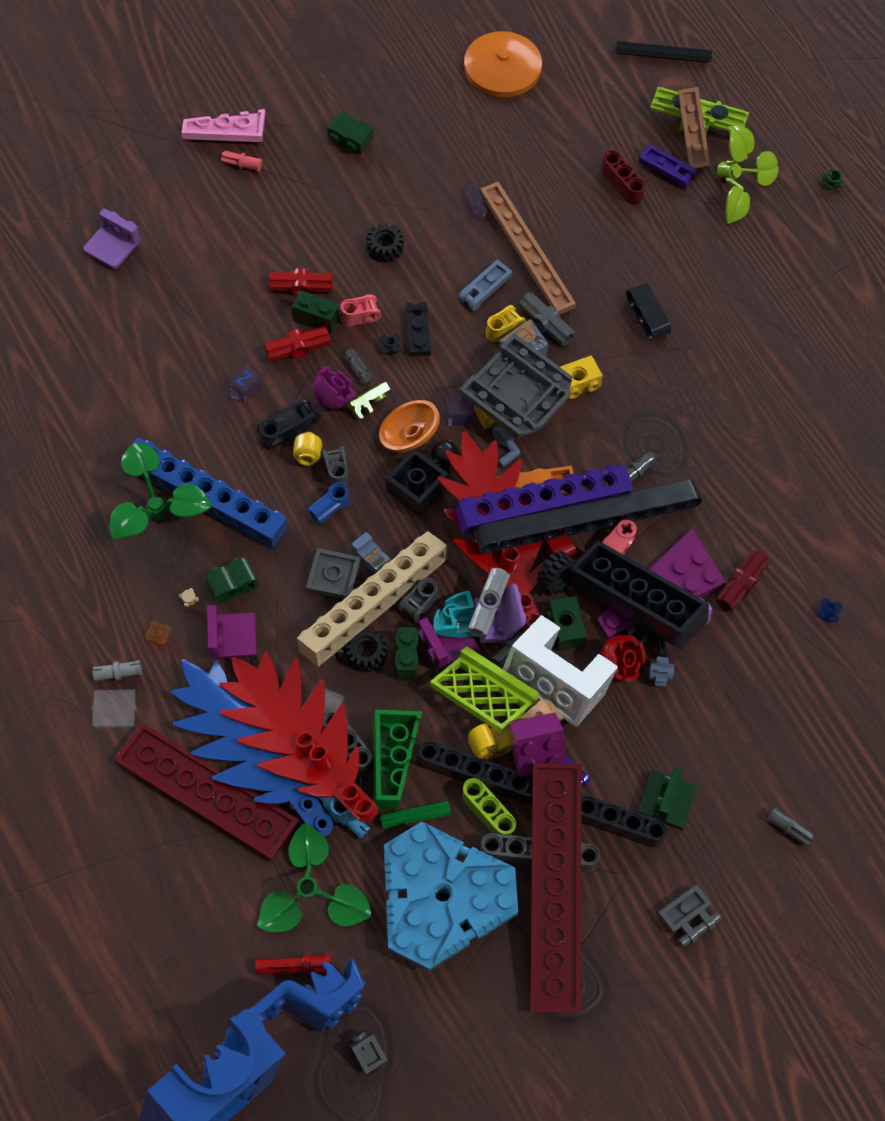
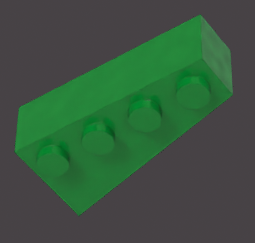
M375 710L372 719L373 802L380 810H397L422 711Z

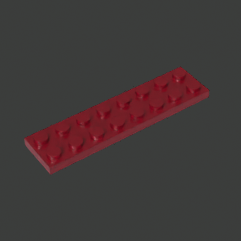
M141 723L114 759L115 763L270 861L274 860L299 824V819L275 804L254 802V798L260 796L254 791L212 780V776L221 773L220 770L199 757L192 756L191 752L144 723Z

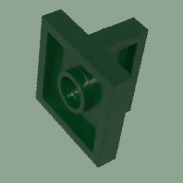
M673 768L671 775L652 769L638 813L664 822L665 825L682 831L697 785L681 780L682 770Z

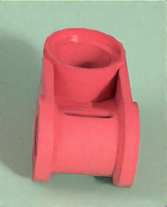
M369 294L363 297L344 300L340 306L341 323L352 327L379 320L382 314L376 306V296Z
M630 520L620 521L602 543L624 555L634 541L637 531L635 523Z

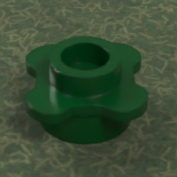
M831 169L821 176V179L826 183V188L829 190L838 186L843 187L845 181L842 180V173L839 170Z

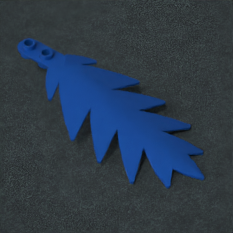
M182 659L181 664L189 687L173 689L170 693L183 703L207 713L175 721L172 725L190 732L224 736L192 751L191 755L223 761H246L212 776V780L234 787L272 791L255 797L254 802L281 804L289 801L304 823H308L323 836H327L333 828L332 819L315 796L299 792L300 787H306L310 784L278 776L259 768L257 765L261 762L289 755L264 751L238 743V738L270 730L243 724L220 714L221 710L254 706L231 696L230 693L220 686V682H227V679L219 662H214L208 674L198 666ZM304 801L311 803L310 809L304 807ZM319 820L325 822V828L318 826Z

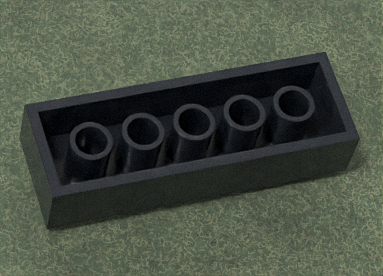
M600 541L594 543L570 567L571 586L680 650L708 622L709 603Z

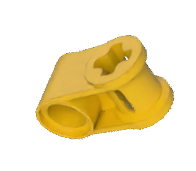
M509 305L502 311L489 317L486 327V337L489 341L499 342L500 339L526 322L524 317L518 315L513 305Z

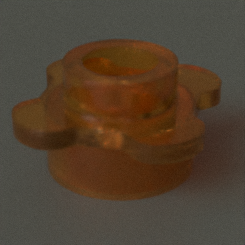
M154 620L149 624L150 629L145 633V639L154 644L164 645L168 638V633L171 632V627L168 624H159L158 621Z

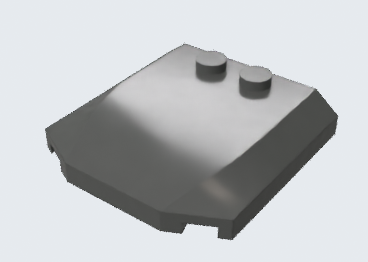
M513 333L500 346L499 352L476 376L472 375L459 389V394L514 436L520 438L541 430L567 402L573 376Z

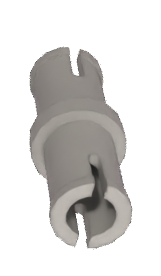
M140 660L127 663H119L118 661L114 662L113 665L93 667L95 681L112 678L121 680L122 677L142 675Z

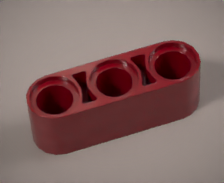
M615 150L605 152L601 168L603 175L628 203L635 205L641 203L645 191L644 180L619 152Z

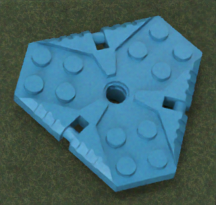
M420 822L384 844L386 894L389 896V900H386L388 950L430 971L468 947L471 939L476 937L479 940L518 915L515 867L495 859L474 847L470 849L464 846V842L424 822ZM459 854L466 857L464 863L456 860ZM398 893H407V898H398ZM445 893L449 896V899L441 902L436 899V895ZM465 923H467V925L470 928L466 932H464L460 927Z

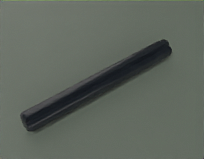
M617 41L616 44L617 53L710 62L712 59V51L706 49Z

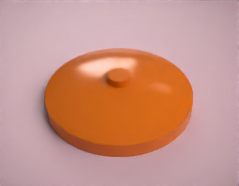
M492 32L477 38L470 44L464 57V71L469 82L479 91L495 97H513L527 92L538 82L542 71V57L538 48L526 37L512 32Z

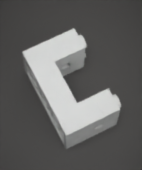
M541 615L512 645L503 670L539 692L538 701L550 699L564 716V719L577 727L605 696L618 666L598 654L585 670L581 672L551 651L560 627Z

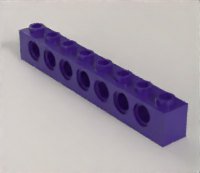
M610 465L604 468V470L597 471L596 469H591L578 476L576 474H569L560 480L551 478L538 485L529 483L520 489L511 487L504 489L502 493L494 494L493 492H488L475 499L473 497H466L460 500L455 508V513L462 535L473 533L477 526L485 523L630 493L633 491V486L625 465L618 467L617 465ZM602 481L607 482L609 487L604 486ZM581 485L586 486L589 491L583 490ZM560 490L566 491L568 496L563 495ZM540 494L545 495L548 501L543 500ZM519 499L525 500L527 505L521 504ZM498 504H503L507 510L500 509ZM477 509L484 510L486 515L480 514Z

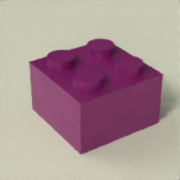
M556 712L509 723L512 757L520 777L533 774V763L566 764L564 730Z

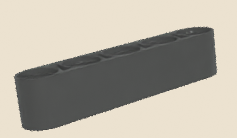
M490 833L483 837L480 851L508 864L532 866L531 837ZM492 843L498 849L496 851H488L485 846ZM581 843V872H591L597 867L600 853L594 845ZM512 846H517L522 852L513 854L509 849ZM589 854L593 857L594 861L586 862L583 860L582 855Z

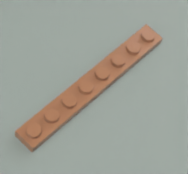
M496 182L481 188L480 194L549 304L556 308L559 314L574 309L576 306L575 301L500 183Z

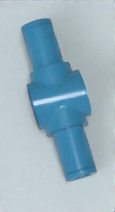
M335 796L333 798L318 797L324 803L323 807L328 810V815L332 821L341 823L343 826L346 825L359 839H362L364 834L366 835L371 829L364 822L358 821L346 808L343 813L337 812L334 806L343 805Z

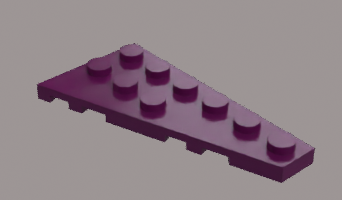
M693 529L649 569L697 597L705 596L724 587L726 581ZM610 608L597 618V624L607 641L614 636H619L629 631L633 625H637Z

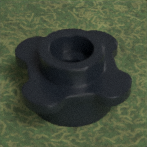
M398 334L393 336L382 335L380 337V342L382 343L381 352L387 355L399 353L402 350V347L399 345L400 336Z

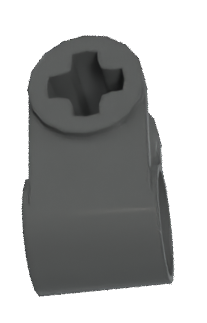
M340 446L336 450H322L323 463L330 486L339 482L347 486L349 478L344 446Z
M431 578L422 579L398 605V609L400 611L404 610L409 614L415 623L424 617L438 599V585L435 580ZM426 589H430L433 591V593L424 594L423 591Z

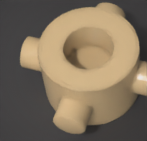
M192 588L179 594V598L182 599L185 607H189L199 600V597L195 596Z

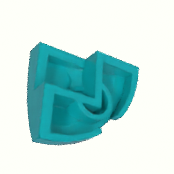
M470 591L461 592L448 598L445 601L446 606L440 612V609H438L435 614V633L455 638L478 637L467 630L475 609Z

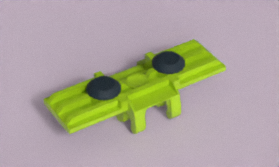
M658 87L650 109L682 118L678 92ZM700 99L706 135L710 126L729 131V126L745 127L749 112L722 105L720 101L713 103ZM681 119L679 131L684 132L683 123Z

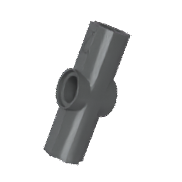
M528 292L519 302V307L533 319L537 329L542 333L547 332L561 346L568 345L575 337V332L561 320V316L556 308L551 305L547 307L533 293Z

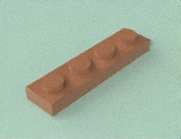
M694 87L678 90L689 165L695 168V170L709 168L710 160L699 89Z

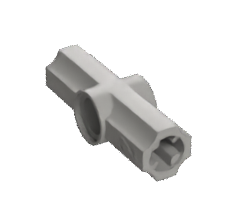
M491 568L467 629L475 636L486 637L510 577L505 570ZM484 599H490L494 605H486Z

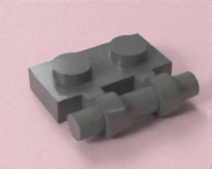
M697 884L657 914L672 934L679 929L682 930L684 935L678 939V942L683 948L689 943L694 944L699 940L698 937L701 934L711 931L716 927L715 924L722 920L718 912L709 916L705 911L711 907L712 903ZM698 916L701 923L692 928L689 922Z

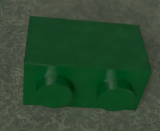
M300 290L292 305L293 321L312 328L325 326L328 333L332 334L340 319L339 304Z

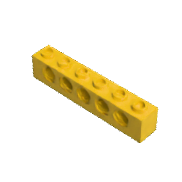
M592 355L561 366L563 370L573 376L568 395L569 399H574L588 391L593 392L601 387L603 375ZM474 405V410L484 429L495 428L499 425V423Z

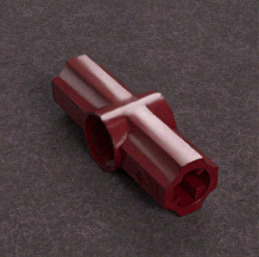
M754 550L744 564L734 571L728 581V585L716 600L720 608L733 612L742 598L751 592L758 581V577L770 562L766 554Z

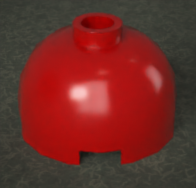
M614 636L602 647L600 655L618 666L613 679L628 682L639 677L638 671L640 666L645 664V650L642 642H638L634 638L635 636Z

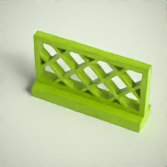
M467 646L461 650L460 657L430 681L431 688L501 734L510 727V722L519 720L538 703L539 692ZM460 667L468 672V674H455V670ZM456 680H469L470 686H456ZM472 680H480L486 685H473ZM442 681H453V686H443L440 683ZM470 692L471 698H461L457 693ZM474 692H487V697L474 698ZM490 692H499L504 697H491ZM509 703H516L521 708L509 709ZM475 704H488L489 710H479ZM492 704H505L506 709L493 710ZM494 716H507V720L501 724L494 719Z

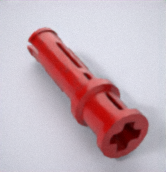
M308 953L303 955V958H258L255 963L256 975L303 973V975L310 976L312 972L316 974L326 973L322 963L326 962L332 965L331 953L323 956H311Z

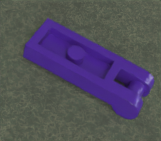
M651 144L639 157V163L676 182L682 189L687 188L690 184L689 180L694 179L697 175L695 168Z

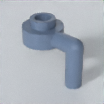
M499 424L493 428V436L499 444L506 446L510 451L498 460V465L503 468L520 455V450L513 442V434Z

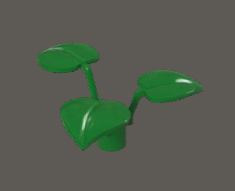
M134 443L129 446L122 456V469L131 477H139L144 474L151 499L147 502V509L142 506L136 508L131 502L118 505L110 517V532L114 541L134 537L141 534L147 528L148 517L154 521L163 520L166 516V511L169 510V506L173 515L188 518L208 511L212 508V504L204 492L193 484H183L177 487L173 492V498L168 499L166 504L161 498L155 497L148 472H154L159 468V456L152 447L143 443Z
M304 823L298 828L289 845V858L292 864L299 868L307 865L305 877L300 879L297 884L299 893L296 894V898L293 901L291 896L284 891H275L269 894L263 901L260 910L258 927L262 930L278 933L293 929L302 917L300 908L295 904L299 902L302 896L313 898L317 894L332 901L328 906V914L331 920L339 926H353L369 919L371 916L368 900L355 886L340 885L336 888L333 897L319 890L318 883L310 877L311 865H320L326 860L329 846L324 836L308 823Z

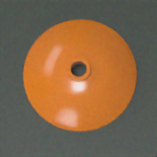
M426 400L410 401L397 407L381 424L379 430L380 442L387 450L397 453L409 452L421 447L435 434L440 422L439 411L433 403Z

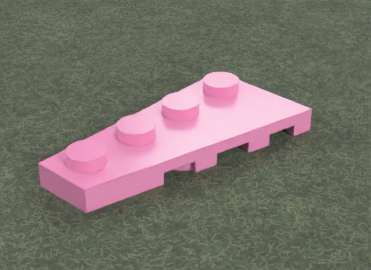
M265 109L258 110V113L249 114L248 111L240 112V115L230 117L228 114H221L214 119H211L210 116L184 119L182 139L262 142Z

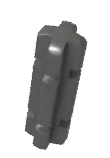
M352 348L345 351V359L350 363L355 374L361 378L362 384L365 386L371 384L373 376L367 371V367L360 357L357 356L356 351Z

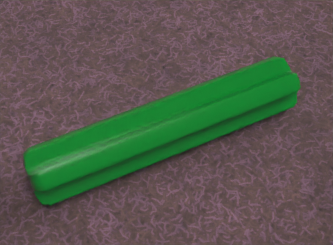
M445 801L381 814L382 828L448 816L451 811L450 805Z

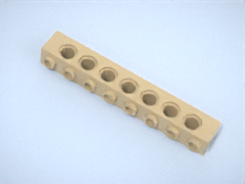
M428 531L421 537H417L409 547L401 550L392 561L384 564L381 570L368 577L360 587L352 590L349 596L335 604L327 614L319 617L310 628L302 631L299 637H297L299 652L319 667L413 589L422 579H425L448 559L447 545Z

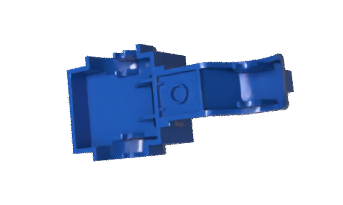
M351 957L349 958L344 968V977L333 965L323 962L322 967L326 971L325 977L320 974L317 975L315 972L310 974L314 989L309 984L303 987L294 981L286 980L254 1007H251L249 1010L245 1008L236 1017L233 1016L229 1020L228 1025L230 1028L226 1030L225 1040L221 1043V1046L217 1045L216 1050L218 1052H214L213 1056L217 1060H212L209 1055H205L202 1067L206 1079L200 1084L194 1083L177 1064L174 1065L167 1075L147 1091L139 1120L229 1121L272 1084L286 1054L266 1032L263 1023L268 1018L270 1021L274 1020L283 1009L321 1033L326 1028L329 1031L332 1030L341 1021L339 1018L345 1012L349 1015L357 1008L358 1002L363 997L361 993L366 982L362 979L356 962Z

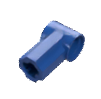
M340 482L332 484L328 493L308 508L309 514L317 523L321 525L338 510L348 507L350 498L347 486ZM338 494L344 495L342 498H335Z

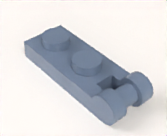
M496 260L459 293L458 299L463 303L466 302L471 310L476 311L482 302L512 277L513 271L499 260ZM475 293L477 296L473 298L471 294Z

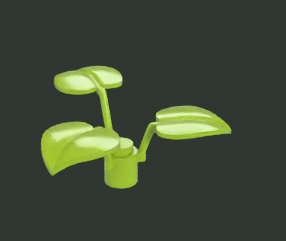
M742 126L728 127L730 133L729 153L732 161L721 162L717 168L718 176L725 178L726 182L734 185L729 191L726 203L725 221L728 224L745 217L750 207L749 194L743 192V186L733 179L740 177L742 172L757 173L756 182L759 185L768 186L774 182L778 174L777 158L770 151H764L758 156L756 161L757 169H745L737 164L748 158L747 154H750L754 149V136L752 132Z

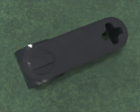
M304 399L264 420L257 426L256 431L260 435L261 444L268 449H273L316 425L320 421L321 415L314 411L309 399Z

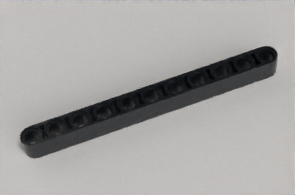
M686 480L485 523L477 526L473 530V534L480 552L487 554L615 526L622 520L638 521L692 509L700 505L703 499L693 480Z
M427 741L419 747L418 761L421 767L464 783L472 778L479 779L491 792L532 806V776L520 777L516 770L435 742ZM426 752H431L435 756L433 758L428 759L425 758L423 754ZM454 760L457 762V765L448 766L445 762ZM474 767L480 772L471 774L468 772V769ZM493 775H498L502 778V780L500 782H494L490 779V777ZM521 783L524 788L517 790L512 785ZM581 793V807L587 806L592 810L589 814L581 810L582 824L652 848L659 847L664 842L667 834V827L664 822ZM610 814L615 820L610 822L605 820L603 816ZM633 822L638 828L630 829L626 823ZM656 830L661 836L658 838L653 837L649 831Z

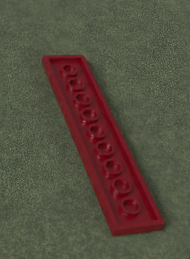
M533 763L530 1012L581 1013L582 764Z

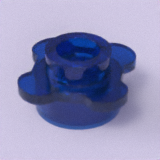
M823 598L820 602L821 608L817 611L818 617L827 622H837L839 620V611L843 608L842 604L831 602L828 598Z

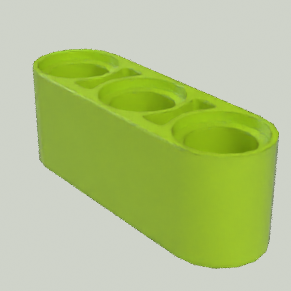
M472 778L464 783L462 792L465 804L491 833L514 836L516 820L479 779ZM470 789H476L479 792V794L476 796H471L468 794L467 791ZM490 806L494 808L495 812L488 814L484 812L483 808ZM507 824L511 829L509 831H502L498 826Z

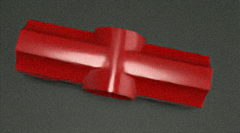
M297 268L293 272H270L269 291H292L297 296L300 290L307 293L332 292L333 273H310L305 268Z
M322 326L305 332L298 329L290 331L285 338L264 343L268 360L272 362L289 356L294 358L304 357L310 350L329 345L331 341L327 328Z

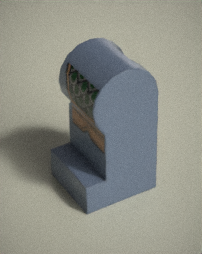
M367 532L351 543V553L354 556L361 557V563L373 575L381 570L384 564L391 561L373 542V538Z

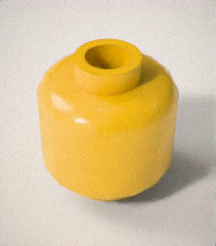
M311 432L298 435L294 441V458L305 466L313 465L320 460L322 440Z

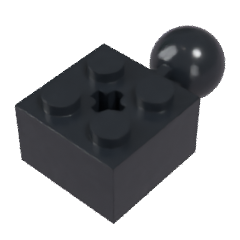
M449 440L437 442L431 450V460L416 449H413L385 478L386 491L420 516L445 490L437 478L440 476L448 479V473L441 469L452 466L445 455V451L448 450L459 455L457 446Z

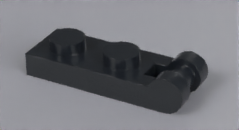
M420 302V304L406 303L410 357L431 356L427 302ZM421 312V316H413V313Z

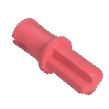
M229 151L222 153L221 161L223 163L239 166V169L247 168L257 172L261 170L262 159L246 156L245 153L237 154Z

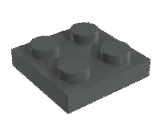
M317 548L306 591L345 599L354 589L361 557Z

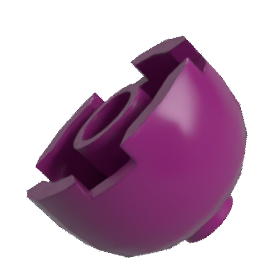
M329 366L322 367L312 384V391L317 403L322 407L330 409L345 407L356 395V392L351 388L353 386L352 381L339 370L335 373L329 370Z

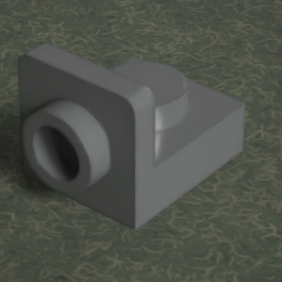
M368 1030L356 1032L351 1036V1041L346 1043L365 1074L388 1061L375 1036Z

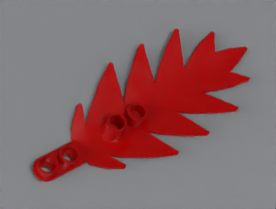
M462 432V457L448 450L445 451V455L452 467L467 485L440 476L437 480L459 502L466 497H473L475 499L488 492L497 494L502 493L504 489L515 488L520 474L522 459H519L495 480L498 463L496 440L482 453L476 442L466 432ZM519 499L521 504L527 505L525 500ZM498 504L500 509L507 510L503 504ZM444 509V513L459 526L455 510ZM477 509L480 514L486 515L484 510ZM454 539V544L486 574L489 575L491 568L505 570L510 575L505 589L510 584H517L518 591L521 594V603L525 605L522 607L526 615V622L522 629L526 632L531 626L529 623H534L540 617L529 592L538 583L537 577L539 576L537 574L541 571V565H545V563H541L530 572L542 542L483 554L480 552L477 542ZM481 577L480 580H481V582H483V583L485 584L486 581H487V578H486V577Z
M266 651L263 653L258 669L246 661L232 657L234 672L239 682H220V686L232 696L254 707L221 710L220 714L243 724L270 730L238 738L239 744L277 754L289 755L258 763V767L281 777L312 784V786L300 787V793L323 798H333L335 796L360 822H368L374 819L378 813L377 805L354 782L360 764L359 747H355L347 762L348 724L343 703L340 704L322 732L325 709L324 680L319 681L301 709L302 684L298 658L294 659L279 689L275 667Z

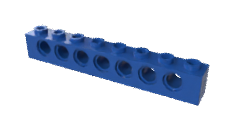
M137 437L134 443H143L152 447L159 456V468L154 472H148L150 482L172 494L177 487L183 484L196 485L202 491L210 490L204 493L212 504V508L206 511L207 513L272 549L287 530V521L281 512L270 510L261 501H254L248 498L240 490L235 491L224 481H217L211 478L207 472L193 468L185 460L180 461L176 459L169 451H162L156 448L148 440L143 441ZM224 499L229 500V501L226 502V503H221V502H220V501H222V500H224ZM240 510H248L245 513L239 512ZM259 520H266L265 523H258Z

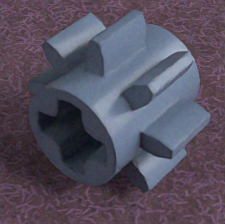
M657 657L656 662H650L649 679H653L656 686H666L667 681H673L674 664H669L668 658Z

